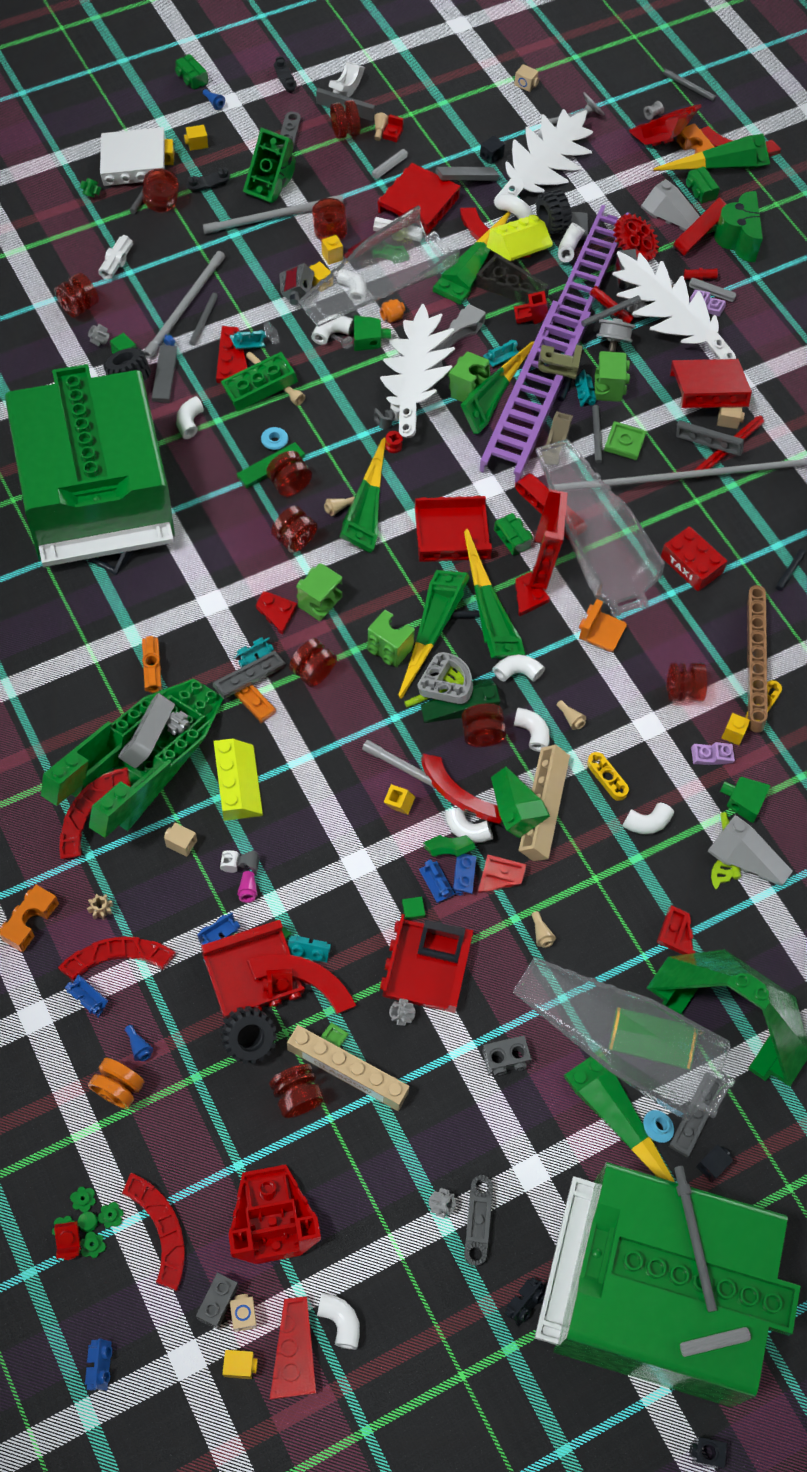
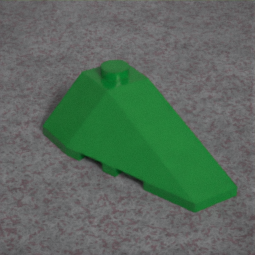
M504 767L491 777L499 814L506 831L520 838L550 817L544 801L532 792L509 768Z

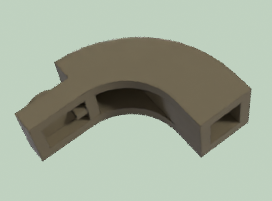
M556 411L546 446L540 458V461L544 462V464L558 466L573 419L572 415Z

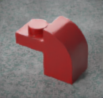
M545 291L528 294V304L514 307L517 324L533 320L534 324H537L545 319L548 313Z

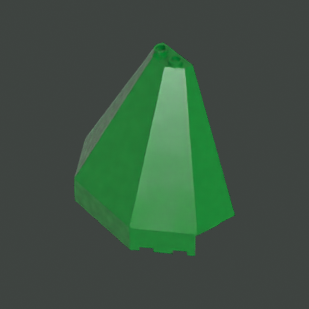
M725 949L668 957L647 986L648 990L664 1000L660 1009L677 1020L698 988L730 987L762 1009L770 1033L748 1067V1070L764 1081L772 1074L790 1087L807 1061V1037L796 997Z

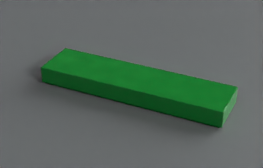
M294 442L238 472L237 478L247 489L305 458V453Z

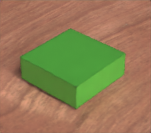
M331 1022L321 1038L340 1048L349 1034Z

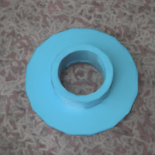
M271 427L262 433L261 443L268 449H281L288 443V434L281 428ZM271 438H278L279 440H277V441H272V440H270V439H271Z
M652 1110L645 1115L643 1121L644 1130L652 1140L658 1143H665L671 1140L674 1135V1126L671 1119L665 1113L659 1110ZM656 1121L663 1126V1130L656 1126Z

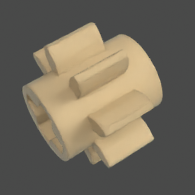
M96 894L93 900H88L91 906L87 910L88 913H93L94 919L99 917L105 920V916L112 914L109 907H112L113 903L112 901H107L108 897L106 894L103 897Z

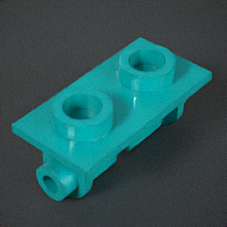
M263 330L252 331V333L238 331L234 335H230V338L236 349L265 347L263 339L266 338V332H263Z
M511 339L503 344V346L493 350L490 349L483 357L489 360L491 367H494L514 357L519 352L516 349L518 343L516 340Z
M583 370L575 379L580 407L585 403L594 405L596 402L595 392L592 391V377Z
M261 637L253 642L254 645L247 648V646H244L237 650L238 654L234 659L239 657L238 663L242 668L257 660L254 654L261 658L271 653L274 648L271 644H267L270 638L268 637L264 640Z
M298 935L290 937L288 948L291 955L327 963L331 944H327V941L313 940V943H309L310 938Z

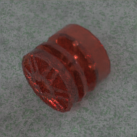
M324 198L315 203L312 208L314 233L317 239L322 241V239L337 235L341 241L347 234L346 208L344 204L334 198Z
M78 272L69 278L68 282L64 281L54 289L59 304L73 318L84 313L85 308L90 309L99 303V296L94 285L81 272Z
M676 662L670 663L667 674V691L670 702H676L677 700L684 702L686 695H688L690 702H704L707 693V669L704 663H690L688 671L685 663H680L679 666Z
M300 1064L291 1067L270 1080L269 1085L271 1090H274V1097L282 1098L278 1102V1106L283 1118L288 1119L302 1115L316 1108L324 1101V1095L320 1086L312 1084L316 1078L312 1074L310 1064Z

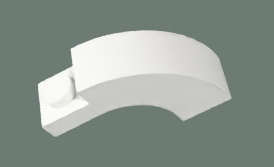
M346 62L341 77L338 80H330L329 87L333 88L334 93L350 97L359 85L365 67L352 62Z

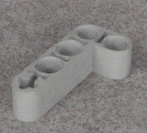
M157 693L149 704L132 740L125 745L118 758L133 768H137L152 752L175 704L160 693Z

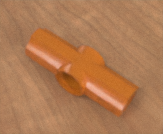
M146 636V638L142 639L145 691L156 693L162 690L159 640L153 636Z

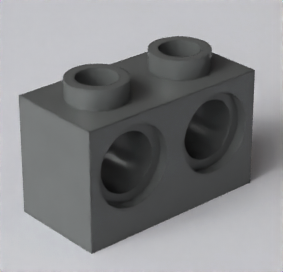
M525 1036L483 1045L482 1053L488 1075L500 1076L512 1069L521 1071L526 1069L531 1062ZM512 1052H520L522 1054V1058H515L512 1055ZM499 1056L502 1062L495 1063L492 1061V1057Z
M217 1273L196 1314L197 1320L218 1330L230 1307V1301L233 1300L239 1288L238 1283Z

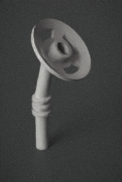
M583 92L587 103L586 108L573 114L568 113L569 117H572L577 113L587 110V114L594 111L600 115H605L585 92ZM559 117L548 120L552 125L557 124Z

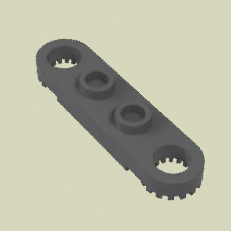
M288 112L285 115L280 135L291 138L294 149L301 120L299 113Z
M485 1175L475 1177L470 1187L464 1258L473 1267L482 1265L487 1257L493 1183ZM480 1181L485 1182L488 1190L485 1193H479L476 1189V1183ZM474 1248L479 1249L482 1253L481 1259L476 1261L469 1256L470 1250Z

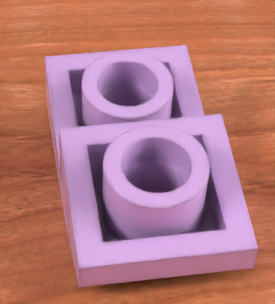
M694 290L693 294L689 299V303L691 302L697 291L700 290ZM700 291L706 303L708 313L720 317L726 306V301L710 298V292Z
M715 742L712 746L694 744L691 747L693 764L718 765L735 761L732 744Z

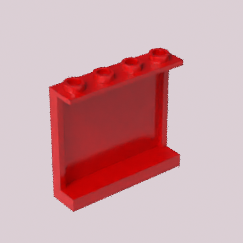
M411 163L408 168L404 169L402 175L396 178L394 184L388 187L386 193L378 199V213L387 209L400 216L415 207L421 219L414 223L422 226L423 235L427 236L459 199L460 185L449 180H441L437 174Z
M739 359L672 360L670 376H675L682 394L681 408L749 407L752 391Z
M549 490L534 537V542L541 543L529 580L530 587L547 590L564 538L567 492Z
M486 496L415 498L414 510L419 562L469 560L464 534L466 529L470 532L480 560L491 559L492 545L489 542L485 507Z
M402 914L400 921L396 920L394 932L397 933L396 939H392L389 951H392V956L387 958L384 969L388 970L387 976L382 977L380 989L383 990V997L394 1000L407 999L408 1003L455 1013L473 930L465 929L458 962L444 961L417 954L424 924L405 920V915ZM427 932L423 947L455 955L458 940Z
M281 920L201 945V953L224 1019L225 1017H230L229 1013L231 1011L237 1012L236 1008L239 1007L245 1009V1006L256 1007L262 1011V1007L268 1005L270 1008L282 1004V1000L288 998L290 1001L296 1000L304 993L305 988L301 985L300 980L292 977L291 991L272 992L273 998H268L267 991H263L264 978L255 980L247 962L248 959L269 954L291 955L282 931Z

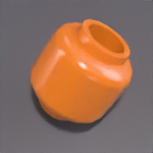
M396 298L383 302L380 308L382 319L388 323L402 319L405 312L403 302Z

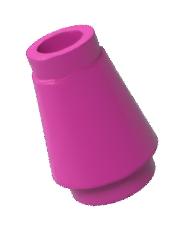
M251 871L243 872L237 893L239 900L245 903L253 902L258 895L255 874Z

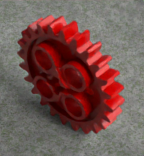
M630 213L628 215L624 214L616 221L613 236L617 238L615 242L619 243L618 248L623 250L636 249L637 257L641 253L647 262L651 261L659 249L657 245L659 241L655 239L657 235L653 234L655 230L650 229L651 225H647L646 220L642 221L641 216L637 218L635 214L631 216Z

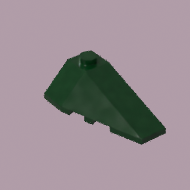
M491 678L473 681L471 697L465 703L457 704L433 699L422 704L421 711L424 723L497 713L500 705L497 686Z

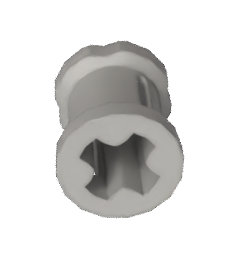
M656 101L653 105L644 108V115L648 120L664 113V107L660 101Z

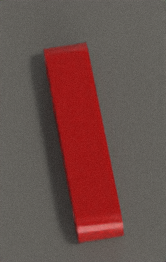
M719 197L672 245L685 256L718 223L721 210L727 203Z
M529 473L515 483V488L524 499L542 514L549 489L533 474ZM566 505L564 536L573 541L586 532L587 527L584 521Z

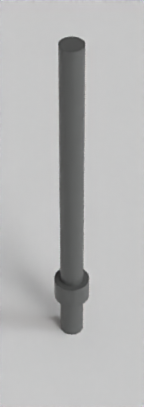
M678 1166L674 1168L678 1183L676 1189L678 1197H681L707 1311L714 1312L717 1311L691 1202L690 1195L692 1191L690 1184H687L683 1166Z

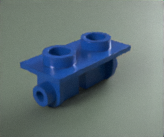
M463 854L456 858L453 889L458 896H462L464 892L470 894L473 892L476 856Z
M426 861V866L420 868L419 871L436 902L439 903L454 896L455 893L438 862Z
M232 912L228 915H223L214 924L200 930L197 934L199 943L204 945L221 939L220 934H223L224 937L231 936L238 932L240 925L237 921H234Z
M77 975L74 983L69 982L65 987L67 993L71 994L76 1000H80V1003L90 1014L100 1017L108 1000L86 980Z
M103 1339L91 1340V1345H88L87 1363L95 1364L94 1367H87L85 1385H87V1390H108V1383L110 1381L109 1367L112 1357L111 1341Z

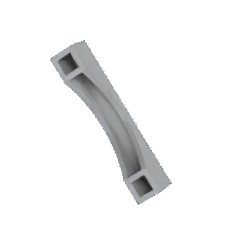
M468 304L465 309L460 311L457 319L451 322L449 329L454 328L452 334L432 351L450 348L460 339L476 334L484 325L486 312ZM442 361L430 369L443 367Z

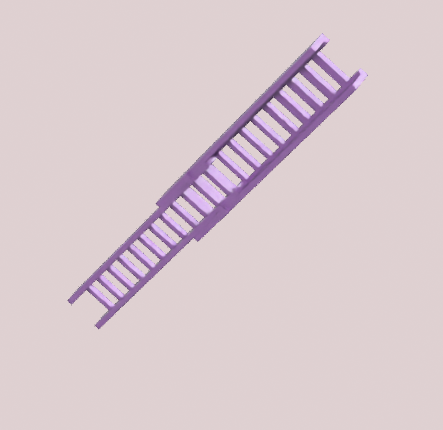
M601 205L558 302L553 300L481 458L479 468L481 472H484L491 455L517 463L513 472L516 475L514 483L519 481L524 473L565 379V376L556 374L553 381L529 373L531 366L538 368L542 345L555 347L554 349L565 352V355L573 356L575 347L580 344L587 326H582L581 321L590 317L591 312L589 311L595 298L590 295L589 299H584L569 294L571 288L590 293L592 290L591 287L575 283L576 276L596 282L595 285L600 289L619 245L615 240L613 243L594 238L596 232L614 237V231L599 227L601 221L614 225L618 218L609 214L607 217L603 216L605 205ZM593 243L609 248V254L589 249L590 244ZM588 254L604 259L605 263L600 265L584 260L585 255ZM583 265L601 272L597 277L581 272L579 269ZM568 299L586 306L581 311L563 304ZM560 311H564L573 315L580 316V319L576 320L573 318L560 315L559 313ZM555 322L575 328V331L572 332L554 326ZM552 334L558 337H562L570 340L569 344L549 338V335ZM527 378L549 385L551 388L547 393L523 384ZM520 390L545 398L543 405L518 398ZM514 404H517L538 411L540 413L538 417L524 412L514 410L512 408ZM512 417L534 424L531 430L507 422V419ZM505 429L529 438L527 442H523L501 433ZM499 442L523 451L520 456L495 446Z

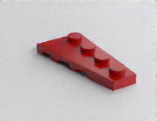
M222 326L216 375L217 383H221L222 380L247 368L244 350L236 349L230 338V335H234L239 331V327Z
M307 1296L284 1299L270 1400L316 1394Z

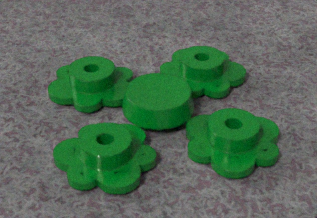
M79 1187L77 1192L71 1194L70 1200L73 1202L75 1210L80 1209L83 1212L78 1219L79 1229L83 1232H88L85 1239L80 1241L82 1246L81 1254L84 1257L91 1256L92 1258H97L99 1253L105 1251L106 1245L102 1242V1235L96 1236L91 1231L96 1228L98 1221L104 1224L105 1228L120 1226L122 1223L121 1217L124 1212L122 1209H119V1205L116 1202H111L108 1206L104 1205L101 1207V1213L97 1218L94 1213L88 1212L90 1206L96 1203L95 1198H93L95 1195L92 1188L85 1190L84 1187ZM66 1216L64 1219L59 1217L55 1219L54 1226L55 1224L75 1221H72L70 1216Z

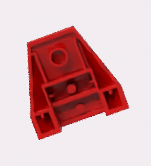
M698 104L675 110L661 116V118L653 119L648 123L631 128L629 132L645 145L652 144V146L661 144V141H664V143L671 142L673 137L678 136L702 106Z
M286 1164L242 1173L237 1203L233 1212V1221L228 1234L231 1257L253 1264L301 1256L321 1240L318 1218L310 1208L306 1197L301 1193L297 1182Z

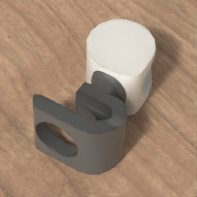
M391 404L390 410L385 411V417L375 408L374 421L381 429H389L393 420L399 421L400 406Z
M237 851L222 852L221 870L234 873L238 867L245 868V865H247L257 875L259 855L256 851H249L242 854V856Z

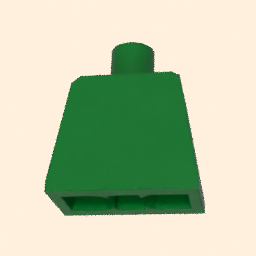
M354 315V351L378 349L381 347V339H391V328H381V320L379 318Z
M740 777L736 786L724 782L720 792L730 796L726 805L729 809L753 823L771 785Z

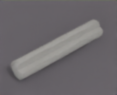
M401 149L372 171V177L375 179L381 177L407 158L408 152L405 149Z
M696 278L690 280V288L710 292V295L730 302L735 300L736 293Z
M743 1327L682 1342L680 1350L682 1355L686 1357L747 1342L751 1339L748 1328Z

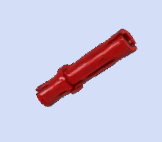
M596 285L589 293L607 309L618 304ZM625 309L612 314L625 323H630L634 317Z

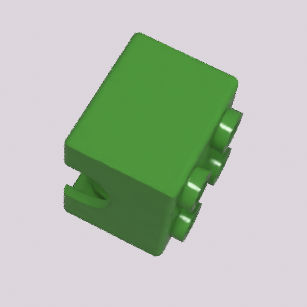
M468 351L463 357L461 356L458 359L454 368L448 372L451 398L463 402L471 391L490 377L488 359Z
M600 351L598 357L599 368H596L595 371L596 400L621 402L622 396L626 395L627 385L625 384H629L630 374H627V371H629L630 361L626 359V353Z
M322 563L312 567L308 572V576L297 583L298 607L318 621H321L342 598V591L336 587L338 584H342V576Z
M384 610L368 628L367 649L371 654L380 656L386 664L398 667L413 650L415 629L408 624L400 630L391 628L392 626L389 624L392 620L390 619L394 615Z

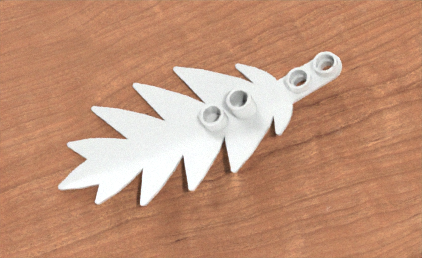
M563 109L558 118L556 129L543 114L541 116L542 139L529 127H526L529 152L520 143L513 140L512 155L514 168L509 162L505 163L507 174L511 179L494 199L497 209H499L497 201L501 194H510L517 197L523 189L535 193L544 192V189L537 185L569 183L567 179L552 169L581 170L580 166L563 155L592 154L591 150L572 142L593 134L592 130L582 127L587 110L569 117Z
M620 251L617 252L625 270L613 272L612 275L625 282L639 286L620 292L617 296L630 299L639 295L641 301H655L634 311L633 315L660 318L671 317L650 327L649 330L664 334L691 336L681 340V343L699 344L706 341L709 349L719 359H736L734 352L718 334L719 324L717 316L714 315L710 321L706 303L700 291H697L689 303L684 277L680 276L672 288L663 261L659 263L656 274H654L649 263L641 253L638 254L636 261Z
M424 304L420 306L413 321H403L404 331L409 339L389 340L392 346L403 356L385 358L383 361L387 366L399 373V375L380 377L384 385L397 396L387 397L386 399L391 404L400 406L399 433L406 438H411L416 433L417 403L423 402L437 392L436 389L427 390L440 381L453 368L452 365L430 369L455 350L452 347L432 351L452 334L454 328L430 335L439 325L443 315L439 314L429 318Z

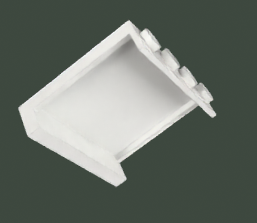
M164 127L101 133L100 175L103 185L166 180V135Z

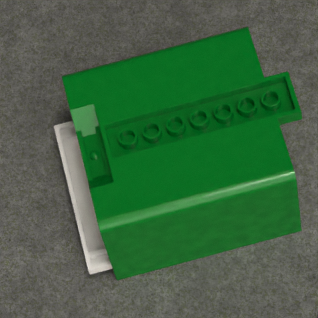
M84 364L52 370L55 384L9 391L5 394L25 514L38 560L42 561L43 567L174 543L173 536H175L169 490L142 372L134 370L91 378L89 366Z
M609 1162L605 1163L594 1182L573 1176L534 1338L556 1345L554 1353L731 1408L754 1398L759 1388L768 1330L790 1336L793 1334L801 1286L777 1279L787 1226V1215L691 1187V1202L717 1311L708 1312L681 1197H678L676 1189L678 1183ZM747 1327L750 1332L751 1339L747 1342L686 1357L682 1355L680 1350L682 1342Z

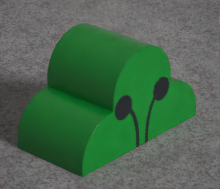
M261 127L243 192L271 203L277 200L282 187L287 186L295 170L296 160L292 155L293 140L291 138Z
M756 191L746 192L740 196L738 202L726 204L722 208L714 236L718 245L725 249L735 250L739 258L748 262L756 261L763 240Z

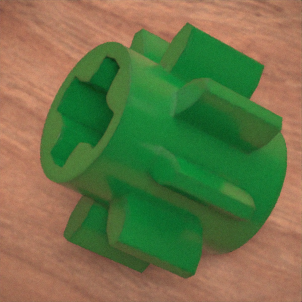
M89 178L86 179V182L82 181L80 188L83 189L82 194L93 198L95 194L99 195L101 187H98V182Z

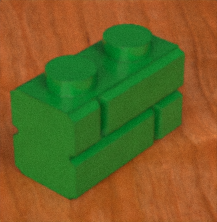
M191 54L176 60V74L184 79L186 85H190L195 90L200 86L208 84V72Z
M705 167L688 172L686 185L692 189L694 197L698 198L701 204L717 199L720 188Z
M511 513L496 520L494 531L513 556L530 549L533 536L529 530H525L523 522L519 517L517 518L514 513Z

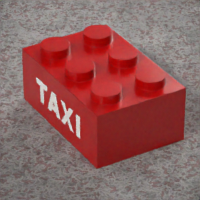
M690 526L664 544L660 556L697 591H700L720 576L728 562Z

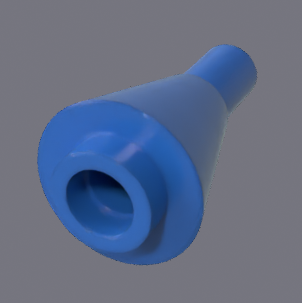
M207 89L203 90V95L208 98L214 109L220 110L224 107L226 100L223 95L212 93Z
M132 1025L126 1026L125 1031L130 1038L134 1060L146 1061L151 1057L153 1048L136 1033Z

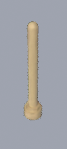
M248 352L246 354V357L252 363L257 364L261 362L253 353ZM290 386L283 389L290 395V400L296 406L302 404L305 400V395L300 390H293Z

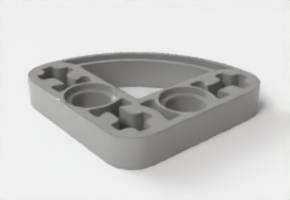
M445 652L438 653L433 657L418 682L419 693L423 697L457 704L465 703L470 699L473 691L470 669L459 657ZM450 666L462 674L464 677L463 685L442 681ZM432 673H439L437 676H430ZM442 689H448L445 693L439 692Z

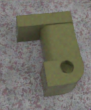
M542 345L538 360L539 370L576 379L583 346L576 345L573 356L554 352L555 347Z

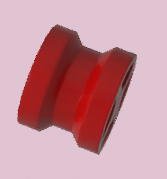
M390 431L386 435L385 448L390 453H398L402 449L403 436L397 431Z

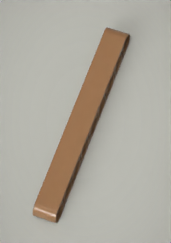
M759 585L750 588L747 600L748 719L750 720L748 728L756 733L765 729L768 716L766 591Z

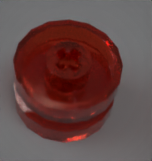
M345 101L343 106L340 102L331 104L330 117L335 137L342 139L346 138L347 134L351 137L360 135V118L355 101Z
M165 169L149 171L143 180L142 198L145 205L157 212H167L173 209L178 199L179 182L177 177Z
M287 451L278 455L270 462L266 470L268 478L282 496H292L299 493L310 483L312 478L311 470L296 451Z
M292 506L283 511L275 520L271 529V535L282 543L290 553H295L303 549L312 540L317 531V523L311 517L306 516V513L299 506Z
M314 638L304 643L295 652L290 661L289 669L298 677L301 676V680L309 687H314L331 673L336 665L337 656L329 649H325V645L317 638Z
M478 704L467 708L461 714L464 738L468 745L488 747L496 745L506 738L503 709L495 704Z

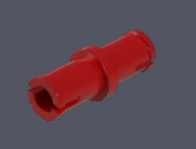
M717 268L684 269V280L696 278L702 281L703 279H717L718 277Z

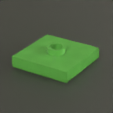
M614 421L604 451L637 460L647 431Z

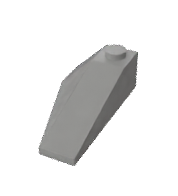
M667 179L657 184L641 205V208L656 219L660 217L666 220L665 223L676 224L683 231H686L700 217L679 189Z
M737 815L730 820L708 850L710 854L722 863L740 867L744 872L750 871L759 875L760 878L780 886L785 883L792 873L789 866L763 838Z

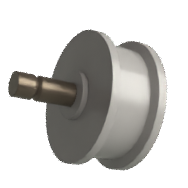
M599 319L601 326L596 337L610 341L609 352H615L617 342L632 343L631 333L632 329H635V325L625 323L621 319Z

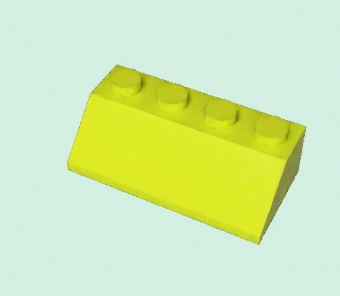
M536 215L520 218L519 220L490 229L487 248L509 261L547 249L553 245L545 222Z
M236 739L214 741L223 820L263 816L253 745Z

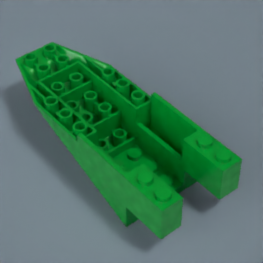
M194 678L143 697L113 723L109 721L48 769L43 774L41 796L57 806L71 794L77 797L88 784L102 775L128 767L131 787L120 781L93 804L89 828L104 838L118 826L128 831L206 738L223 698L220 694ZM157 693H160L175 704L172 712L182 711L188 715L187 719L190 722V726L182 734L173 735L167 731L168 727L165 724L150 755L137 768H133L119 759L118 756L125 745L132 740L152 699Z

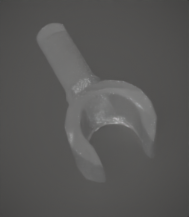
M334 334L331 335V338L339 341L344 349L353 346L351 343L353 339L350 336L343 339Z

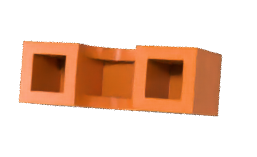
M695 123L686 126L677 136V142L684 151L695 149L696 154L714 148L710 140Z
M35 885L33 889H29L21 905L16 906L9 921L4 922L1 926L0 937L2 941L23 953L35 937L32 929L26 926L27 920L32 916H41L47 920L59 904L57 897L38 885Z

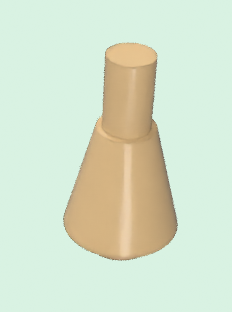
M382 112L374 116L376 141L381 140L382 132L388 123V116Z
M355 497L326 499L324 504L326 513H329L331 516L351 505Z
M562 700L557 703L572 730L581 729L585 725V715L568 707Z
M538 911L533 912L532 918L535 923L537 946L543 948L550 947L556 937L542 921L540 913Z

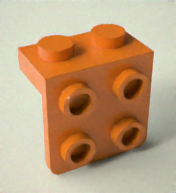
M596 599L594 605L590 604L586 612L587 618H583L579 625L581 629L579 638L609 652H613L627 624L601 612L603 601Z

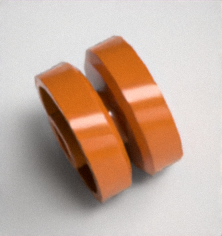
M104 1058L98 1067L102 1075H93L88 1083V1087L108 1102L120 1108L129 1109L134 1101L132 1093L139 1092L145 1082L127 1066L113 1059Z

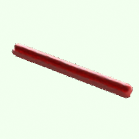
M756 416L734 437L745 440L765 422L763 416ZM717 450L695 470L711 469L729 453Z

